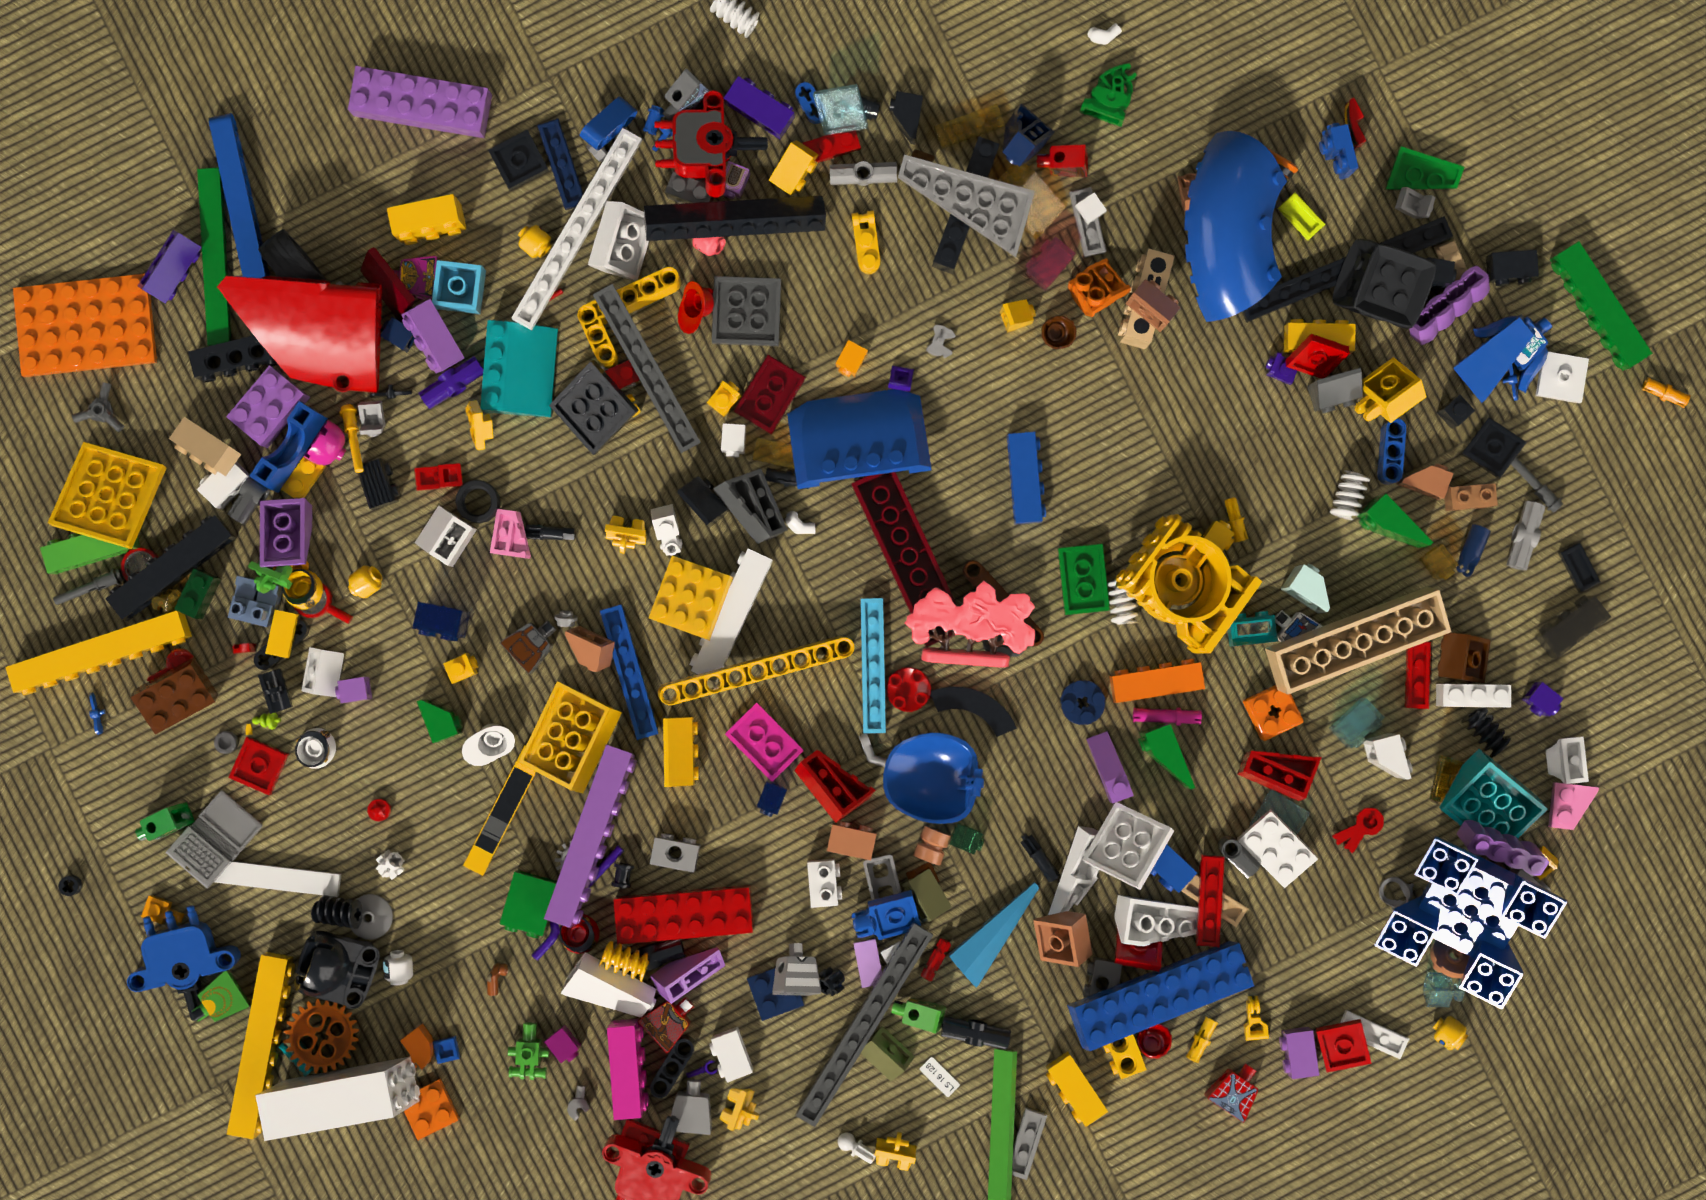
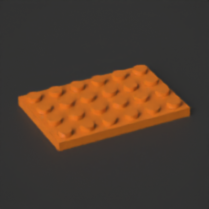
M145 274L13 288L21 376L32 377L157 363L151 295L138 287Z

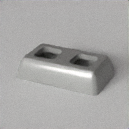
M892 855L873 858L871 861L865 860L863 862L872 900L879 899L878 888L887 885L892 886L893 894L901 893ZM885 863L888 868V875L875 878L873 866Z

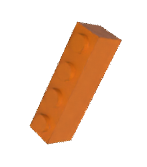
M1194 659L1181 660V665L1173 666L1172 662L1159 664V669L1152 670L1150 666L1137 667V672L1128 673V669L1114 671V676H1109L1114 703L1205 689L1201 662L1195 663Z

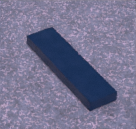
M555 119L539 124L537 126L565 210L575 208L584 193L560 121Z

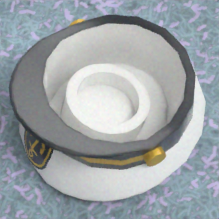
M322 728L310 729L303 733L300 739L298 738L296 741L295 755L297 760L309 768L326 766L333 759L336 752L334 737Z

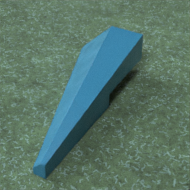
M1035 882L982 924V927L948 954L975 987L982 981L1038 891L1039 887Z

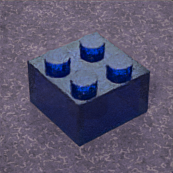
M418 602L412 628L418 629V634L436 637V634H441L440 639L458 642V638H465L471 612Z

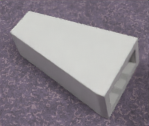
M585 952L567 976L561 994L642 1018L647 1010L651 1011L656 1003L654 995L657 989L644 982H640L636 978L632 979L628 974L623 976L621 970L614 973L613 966L606 970L605 962L599 967L601 960Z

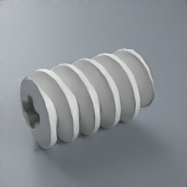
M714 0L710 7L711 13L716 12V16L718 18L723 17L725 23L731 22V28L735 29L738 27L737 31L739 34L745 32V38L753 32L760 14L756 12L754 15H751L753 7L750 6L745 10V1L738 5V0Z
M1345 470L1344 472L1347 474L1341 475V480L1345 483L1338 484V488L1342 491L1335 494L1340 500L1333 501L1332 504L1337 508L1331 509L1330 513L1340 518L1353 520L1352 516H1359L1360 514L1354 508L1362 507V504L1357 502V499L1365 498L1359 492L1360 490H1367V487L1362 482H1369L1370 479L1360 473Z
M1116 580L1108 583L1109 587L1115 588V590L1109 592L1110 596L1115 597V599L1109 601V604L1116 606V608L1110 610V613L1117 615V617L1111 619V622L1117 625L1140 623L1133 620L1134 617L1139 615L1138 612L1132 611V609L1138 607L1137 603L1131 602L1135 598L1127 596L1124 589H1119L1116 586Z

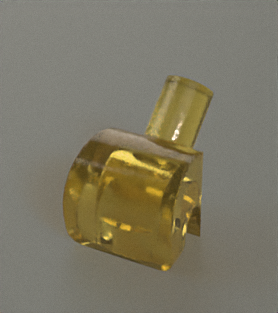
M169 589L157 595L151 601L152 608L157 611L163 608L164 614L176 611L174 608L177 604V599L181 595L180 591Z

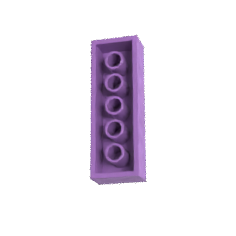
M355 66L348 110L354 117L485 138L492 94L485 87Z

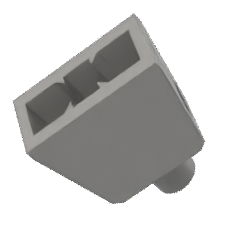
M687 1080V1091L677 1092L671 1116L674 1115L679 1119L676 1132L711 1134L710 1095L708 1093H700V1080Z

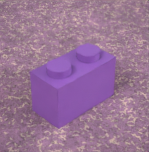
M1309 1027L1282 1030V1037H1279L1281 1050L1285 1051L1286 1059L1282 1061L1284 1072L1288 1073V1076L1292 1079L1319 1076L1313 1030Z

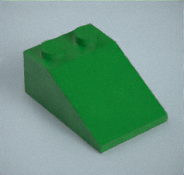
M1386 493L1372 499L1357 516L1360 519L1358 521L1359 524L1367 531L1370 529L1374 533L1416 548L1430 546L1434 543Z
M1162 723L1139 732L1141 738H1138V742L1142 751L1147 752L1182 786L1194 789L1195 785L1171 724Z

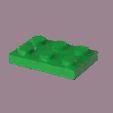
M1103 544L1058 548L1064 615L1110 611Z

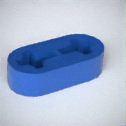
M800 83L795 89V96L805 116L813 124L823 122L826 117V109L815 88L810 83ZM802 89L811 91L809 93L811 101L808 102L805 96L800 97ZM812 105H814L816 110L821 109L820 117L811 116Z

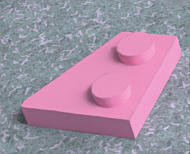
M497 509L490 553L530 559L531 554L520 512Z
M1553 782L1548 827L1574 830L1599 791V788Z

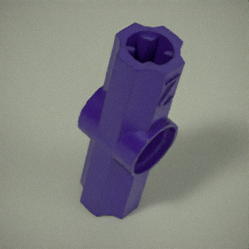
M474 356L457 368H451L442 373L436 382L419 392V395L431 410L447 398H452L462 393L468 384L483 376L484 368Z

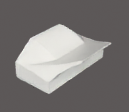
M1584 737L1559 739L1555 745L1546 750L1548 774L1561 779L1564 784L1589 782Z

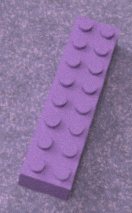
M609 745L605 746L547 908L545 920L568 928L574 927L575 924H580L584 913L581 910L582 904L588 901L592 890L588 888L590 881H595L599 871V867H596L598 859H603L607 848L604 845L606 837H611L614 829V824H611L614 815H619L622 803L619 802L621 794L625 795L630 782L626 781L629 772H634L637 764L634 754Z

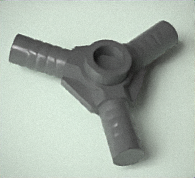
M102 382L99 398H96L89 405L88 410L72 414L73 421L77 423L91 418V420L107 422L117 432L122 431L124 425L113 416L114 412L110 401H108L112 384Z

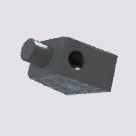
M686 68L666 92L664 97L671 104L662 114L668 120H673L674 115L681 110H701L703 108L704 95L710 90Z

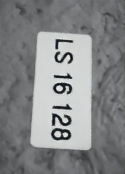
M930 1057L920 1068V1071L947 1097L960 1086L933 1057Z

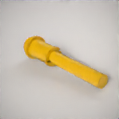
M346 404L341 407L339 414L343 418L344 432L348 434L354 470L356 473H361L364 469L357 437V431H359L356 420L357 409L354 408V405Z

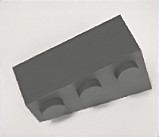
M761 469L727 480L713 488L757 544L772 539L788 530Z

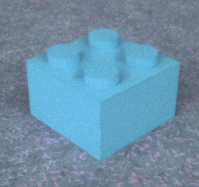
M437 260L432 303L435 308L481 314L486 276L484 267L482 265Z

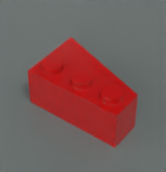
M817 749L803 759L794 771L833 821L837 823L867 801L876 790L860 782L854 774L850 775L840 768L841 765Z
M1249 751L1245 753L1237 775L1292 799L1301 801L1306 799L1322 757Z

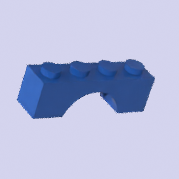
M298 401L287 418L288 431L284 441L272 454L261 457L250 477L266 488L279 493L328 418Z

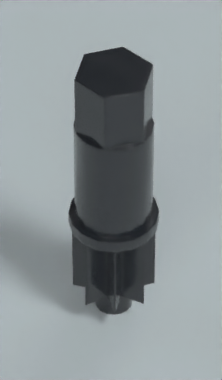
M526 525L524 528L527 539L575 540V528L544 525Z
M1027 833L1021 836L1023 839L1021 844L1029 854V857L1034 860L1049 882L1057 879L1060 874L1044 853L1043 848L1040 847L1032 834L1030 836Z

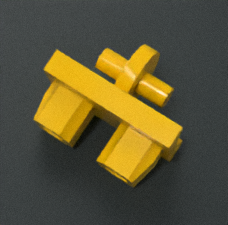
M613 515L610 523L605 526L606 539L613 540L612 545L619 546L620 553L625 554L626 548L635 549V544L646 545L647 538L644 520L634 519L631 528L623 527L624 518Z
M730 1089L727 1099L736 1103L734 1110L724 1108L719 1118L728 1124L727 1129L731 1131L735 1129L740 1130L743 1124L749 1126L751 1119L758 1120L760 1115L754 1111L757 1104L751 1102L755 1093L754 1090Z
M897 1132L896 1138L888 1136L887 1140L877 1138L874 1155L876 1156V1164L888 1166L889 1159L898 1160L897 1168L908 1171L911 1164H915L917 1146L909 1144L908 1140L901 1139V1132Z

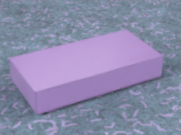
M876 939L854 942L862 988L874 986L882 973Z

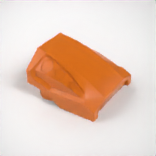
M1107 258L1088 266L1083 272L1078 273L1074 279L1068 282V288L1074 302L1086 316L1093 317L1095 313L1108 307L1131 291L1129 284L1126 285L1109 265Z

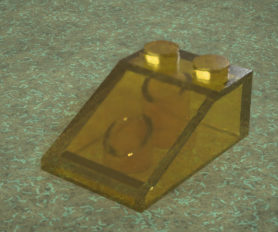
M1026 163L1020 167L1012 164L997 180L1035 191L1024 228L1035 240L1041 236L1066 208L1045 182Z

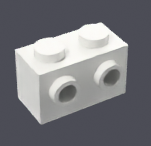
M834 858L808 861L811 908L838 906V900H842L841 886H837L836 877H840L839 864H835Z

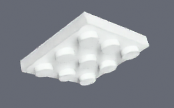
M1115 802L1082 860L1141 890L1174 830L1167 825Z

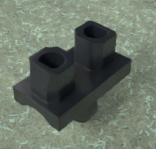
M281 668L258 675L270 714L293 707Z

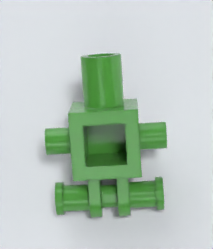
M523 1023V1037L518 1039L516 1047H508V1056H516L515 1065H520V1067H509V1077L516 1076L520 1077V1079H525L526 1076H530V1080H534L535 1077L546 1079L547 1067L536 1068V1066L540 1064L541 1057H549L550 1049L542 1048V1039H536L537 1023Z

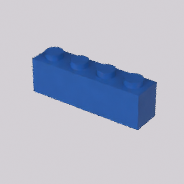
M1035 432L1008 434L1007 446L1014 525L1041 523L1043 521L1042 517H1046L1045 504H1041V495H1044L1043 481L1039 482V473H1042V461L1037 459V451L1040 450V438L1035 436Z

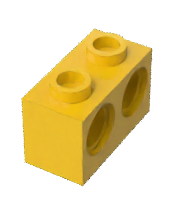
M1133 1034L1125 1037L1124 1043L1119 1047L1114 1046L1113 1042L1103 1046L1105 1052H1110L1113 1061L1109 1062L1113 1074H1118L1121 1079L1147 1070ZM1124 1058L1132 1059V1064L1128 1068L1121 1067V1061Z

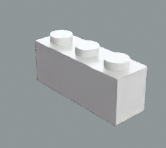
M1436 684V706L1511 707V685Z

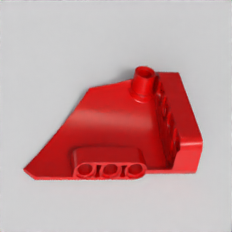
M227 275L217 286L245 325L290 378L333 387L339 392L349 390L378 393L382 284L358 282L356 285H340L314 279L277 276L254 278ZM339 376H346L349 379V384L344 385L340 383Z

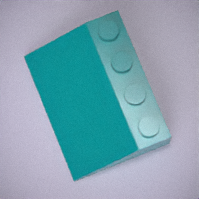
M487 320L480 405L483 412L551 418L552 408L549 405L553 402L558 340L557 328L535 325L533 330H530L516 322Z
M1478 749L1462 765L1439 807L1440 810L1460 826L1465 820H1473L1480 823L1483 827H1492L1501 834H1510L1517 838L1548 810L1536 794L1481 749Z

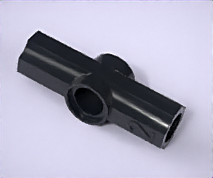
M681 939L670 940L660 944L653 943L637 949L639 950L640 958L644 953H648L649 964L646 971L658 968L663 963L686 956Z
M944 1016L941 1036L962 1040L964 1043L973 1046L983 1047L986 1045L1008 1050L1011 1029L991 1026L986 1022L974 1019L966 1021Z

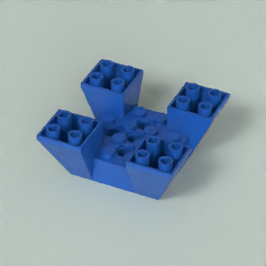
M1435 836L1414 874L1429 883L1421 896L1393 910L1374 946L1417 967L1434 938L1470 956L1459 988L1503 1009L1524 973L1508 943L1518 926L1545 939L1567 904V900L1472 852Z

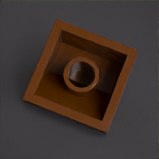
M1445 634L1441 641L1442 651L1440 661L1438 662V677L1485 684L1491 640L1469 634Z

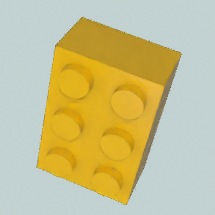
M454 194L387 208L392 235L405 245L418 243L417 240L425 238L426 240H436L440 238L439 235L443 234L454 236L461 234L462 230H467L462 205Z

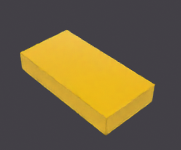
M280 610L274 611L265 654L284 658L290 657L299 614Z

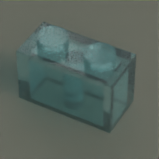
M1360 698L1329 729L1347 748H1358L1365 742L1366 739L1364 737L1370 731L1373 733L1381 727V721L1385 717L1367 698Z

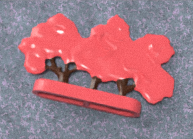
M985 581L977 586L975 592H970L963 598V605L956 606L948 593L939 588H934L927 593L925 598L920 599L914 604V613L907 616L905 625L912 629V640L916 644H924L931 638L936 639L941 644L940 648H923L921 660L944 664L1009 667L1010 656L1006 653L996 652V650L1003 644L1007 645L1014 653L1020 654L1028 646L1034 645L1035 630L1026 624L1024 619L1030 616L1035 606L1030 601L1028 594L1025 593L1010 594L1007 598L998 602L996 600V590ZM936 626L943 628L945 638H942L943 635H938ZM929 630H932L934 635H929ZM953 630L952 635L948 636V631ZM955 635H964L968 639L967 649H950L949 640ZM998 635H1001V641L997 642ZM984 639L988 640L991 647L990 651L973 650V644Z

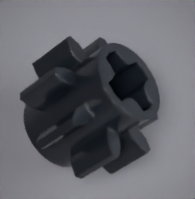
M830 966L818 974L819 978H821L820 986L822 993L834 996L845 988L842 985L845 977L839 969H832Z

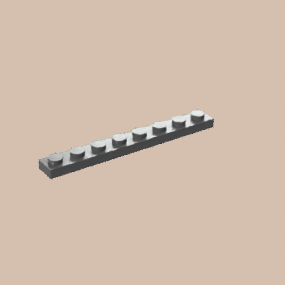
M611 284L593 294L680 452L683 453L701 443L614 285Z

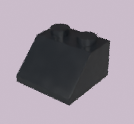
M697 476L680 488L677 493L700 519L711 528L729 512V509L720 497L714 494L712 491L714 486L706 477L702 480Z

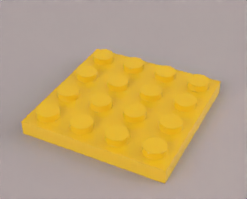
M83 442L48 520V524L132 549L167 468L163 464Z

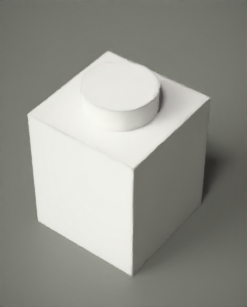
M723 423L721 451L726 453L727 457H739V454L745 453L746 426Z

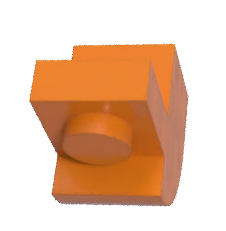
M422 1023L401 1039L400 1042L409 1052L415 1068L418 1065L422 1070L432 1060L434 1056L432 1042L434 1039Z

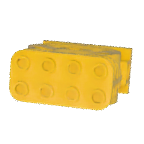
M1179 514L1167 517L1162 516L1155 523L1156 529L1153 533L1148 534L1141 543L1143 546L1139 552L1136 551L1129 558L1128 562L1130 564L1127 568L1121 570L1116 576V586L1119 589H1124L1127 596L1134 597L1137 600L1136 603L1142 606L1154 618L1176 625L1177 637L1188 645L1187 649L1192 653H1211L1263 581L1257 576H1250L1239 565L1229 566L1228 560L1220 548L1213 542L1202 538V534L1199 531L1194 532L1191 524L1183 523L1181 521L1182 517ZM1184 545L1188 546L1182 555L1168 556L1159 563L1157 562L1162 555L1172 551L1180 552ZM1177 575H1179L1181 578V583L1179 586L1175 582V578ZM1196 599V601L1193 604L1184 609H1172L1171 611L1169 610L1171 606L1186 605Z

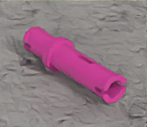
M1133 708V722L1175 723L1177 726H1180L1181 723L1201 725V710Z

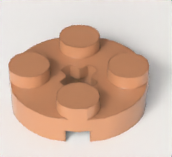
M1438 940L1434 942L1430 949L1433 969L1436 972L1443 973L1451 978L1462 979L1470 956ZM1451 952L1454 953V956L1457 957L1458 959L1455 960V959L1451 958V957H1450Z

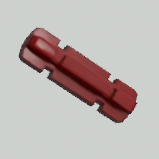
M939 939L936 945L938 948H934L926 963L928 965L927 968L924 967L921 976L928 981H933L936 975L934 973L935 970H939L946 957L945 952H948L951 947V943L946 939Z

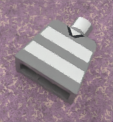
M802 943L789 944V956L776 960L773 995L811 996L821 994L815 957L803 956Z

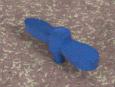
M1511 365L1509 368L1510 375L1508 378L1503 379V384L1509 383V385H1512L1513 398L1516 401L1519 400L1516 387L1518 379L1517 374L1513 373V365Z
M92 692L89 693L92 707L89 715L93 719L95 733L100 735L103 733L100 717L106 711L105 709L100 710L97 707L96 698Z

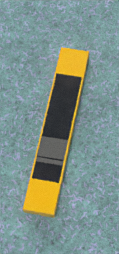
M524 745L463 864L464 867L482 876L488 869L537 773L518 762L526 745Z

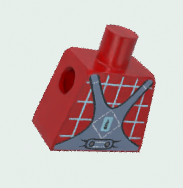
M1246 1063L1239 1074L1228 1068L1204 1095L1208 1100L1244 1123L1258 1093V1088L1250 1082L1257 1071Z

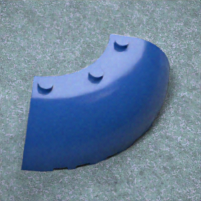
M1224 131L1214 135L1203 151L1205 155L1202 161L1197 163L1195 168L1197 170L1196 178L1191 181L1188 197L1191 199L1189 210L1185 211V231H1188V244L1185 245L1186 260L1191 263V284L1195 283L1198 293L1196 300L1206 322L1222 320L1248 309L1267 295L1282 277L1273 251L1272 217L1279 193L1287 180L1273 154L1261 142L1237 131Z

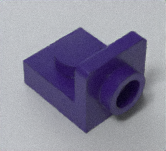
M1277 352L1274 356L1270 355L1265 365V368L1268 369L1266 375L1291 385L1297 370L1286 367L1285 360L1287 358L1282 356V353Z

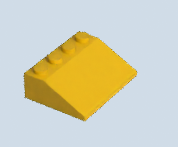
M557 681L518 762L571 791L584 793L622 712Z

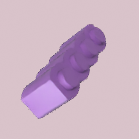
M1478 266L1471 267L1465 271L1460 280L1452 282L1451 285L1445 288L1443 294L1435 296L1427 303L1416 324L1409 329L1410 336L1420 345L1432 341L1438 331L1446 329L1454 322L1455 317L1465 314L1473 303L1486 297L1490 291L1488 274Z
M1465 820L1456 833L1470 852L1477 855H1486L1489 859L1496 862H1505L1509 867L1523 869L1530 875H1541L1549 864L1547 858L1534 843L1519 841L1513 835L1501 834L1497 829L1483 827L1476 821Z

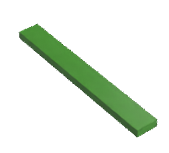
M1001 1048L994 1049L988 1200H1011L1017 1051Z

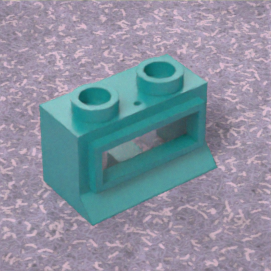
M1268 611L1255 612V617L1246 618V613L1239 614L1228 629L1229 647L1279 642L1276 632L1275 615H1269Z

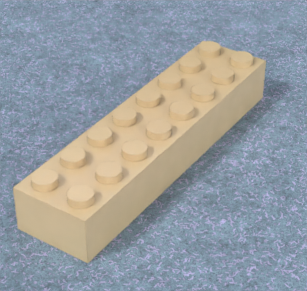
M1425 587L1265 648L1277 690L1285 694H1291L1451 632L1440 590Z

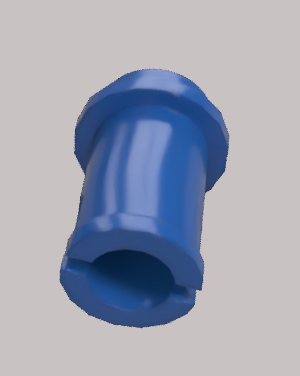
M652 105L651 109H648L649 115L643 131L656 136L658 128H655L654 122L661 121V118L665 116L662 114L664 112L663 108Z

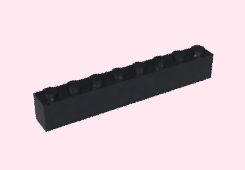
M823 196L644 206L646 241L825 231L826 224Z

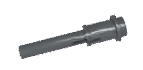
M1517 457L1514 459L1511 465L1536 491L1534 494L1548 507L1547 510H1551L1553 513L1563 505L1561 502L1562 498L1558 499L1546 484L1542 485Z
M112 568L111 572L94 577L92 582L53 597L56 605H59L96 589L101 591L115 584L121 585L125 578L120 568Z

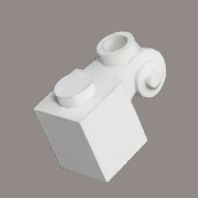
M673 504L651 509L656 537L662 543L660 544L661 550H663L666 556L680 553L683 543L682 539H679L677 536L679 535V527Z

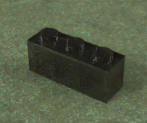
M1584 595L1574 602L1576 606L1570 610H1563L1556 616L1558 619L1552 624L1549 622L1539 629L1540 633L1535 638L1551 658H1559L1611 618V615L1596 596L1586 597Z

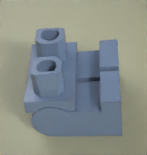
M237 576L235 595L232 597L227 618L264 627L271 626L274 611L278 610L282 598V586L275 584L276 588L263 594L257 591L254 579Z

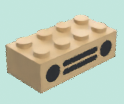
M1148 249L1145 254H1141L1135 271L1139 273L1132 280L1129 293H1134L1146 279L1156 282L1161 287L1160 291L1165 294L1175 256ZM1125 305L1123 314L1127 316L1121 322L1118 330V336H1121L1120 343L1146 349L1152 342L1155 328L1129 306Z

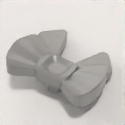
M935 325L933 327L935 335L932 344L926 348V351L933 356L943 355L946 358L952 355L953 352L943 346L944 340L955 338V334L945 326Z

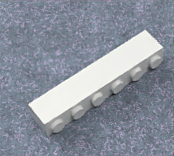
M747 549L746 553L741 552L737 564L740 566L737 573L732 572L731 574L733 580L710 641L701 638L699 645L702 648L699 654L695 653L689 665L693 666L692 672L701 674L725 666L771 567L772 559L750 549ZM712 676L709 678V680L717 682L718 678L716 676Z

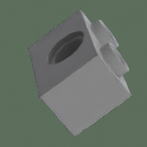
M661 833V836L654 838L650 864L694 873L701 844H697L696 839L683 837V840H676L672 834ZM672 846H678L681 849L682 854L679 858L671 856L670 848Z

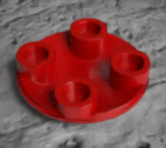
M904 667L895 671L890 676L886 686V693L890 703L895 708L904 712H913L921 709L928 702L931 694V685L928 677L922 671L913 667Z

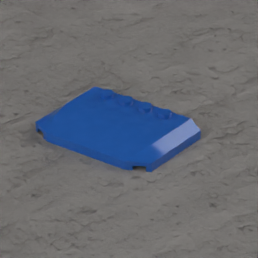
M890 389L807 401L787 414L797 489L820 486L821 482L909 470V474L931 471L920 395Z

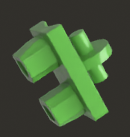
M260 560L258 563L251 561L248 565L259 576L254 579L258 592L265 594L270 590H274L276 588L275 584L290 589L293 584L288 580L293 571V568L290 566H277L275 570H272L273 567H260Z

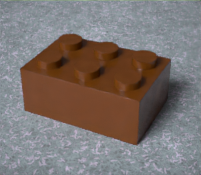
M193 657L134 689L130 698L156 735L215 703L218 693Z

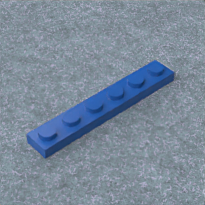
M621 604L600 610L607 638L615 642L613 659L636 738L639 740L659 734L623 606Z

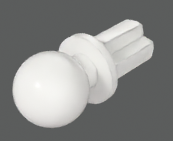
M845 1132L838 1137L840 1149L844 1151L852 1150L851 1156L857 1155L870 1164L876 1158L874 1156L875 1152L863 1145L862 1140H859L857 1143L851 1133Z

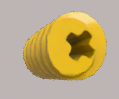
M610 941L605 947L599 967L603 962H605L606 970L614 965V973H617L622 968L623 976H626L631 971L632 979L637 974H640V982H642L649 964L648 953H644L640 958L639 950H635L631 955V947H627L623 952L622 944H618L614 949L613 941Z

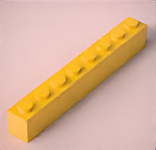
M174 611L5 668L13 693L28 695L37 692V687H53L58 685L57 681L59 680L71 681L79 678L78 674L80 673L92 674L100 671V667L107 664L108 667L122 664V659L128 657L130 660L143 657V652L149 650L151 653L164 650V646L171 643L172 646L183 644L186 642L185 639L192 637L185 614Z
M266 952L260 957L226 1135L254 1139L263 1132L255 1095L272 1087L273 1084L272 1066L276 1065L278 1053L275 1051L277 1044L280 1043L282 1038L280 1025L286 1016V1008H284L285 999L289 998L291 986L288 983L295 970L292 956Z

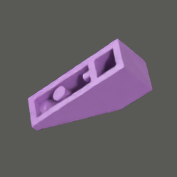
M1108 731L1087 738L1088 746L1109 802L1113 804L1134 796Z
M716 947L670 962L652 974L651 978L657 992L672 1004L726 965L720 950Z

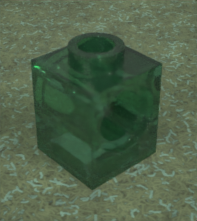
M957 822L949 845L975 855L976 850L981 851L985 839L982 838V832Z

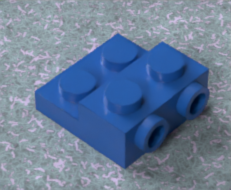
M1340 123L1328 125L1327 130L1322 132L1323 137L1320 139L1319 149L1321 154L1325 156V160L1335 159L1333 161L1334 172L1339 175L1341 180L1349 178L1359 167L1348 124L1340 126Z

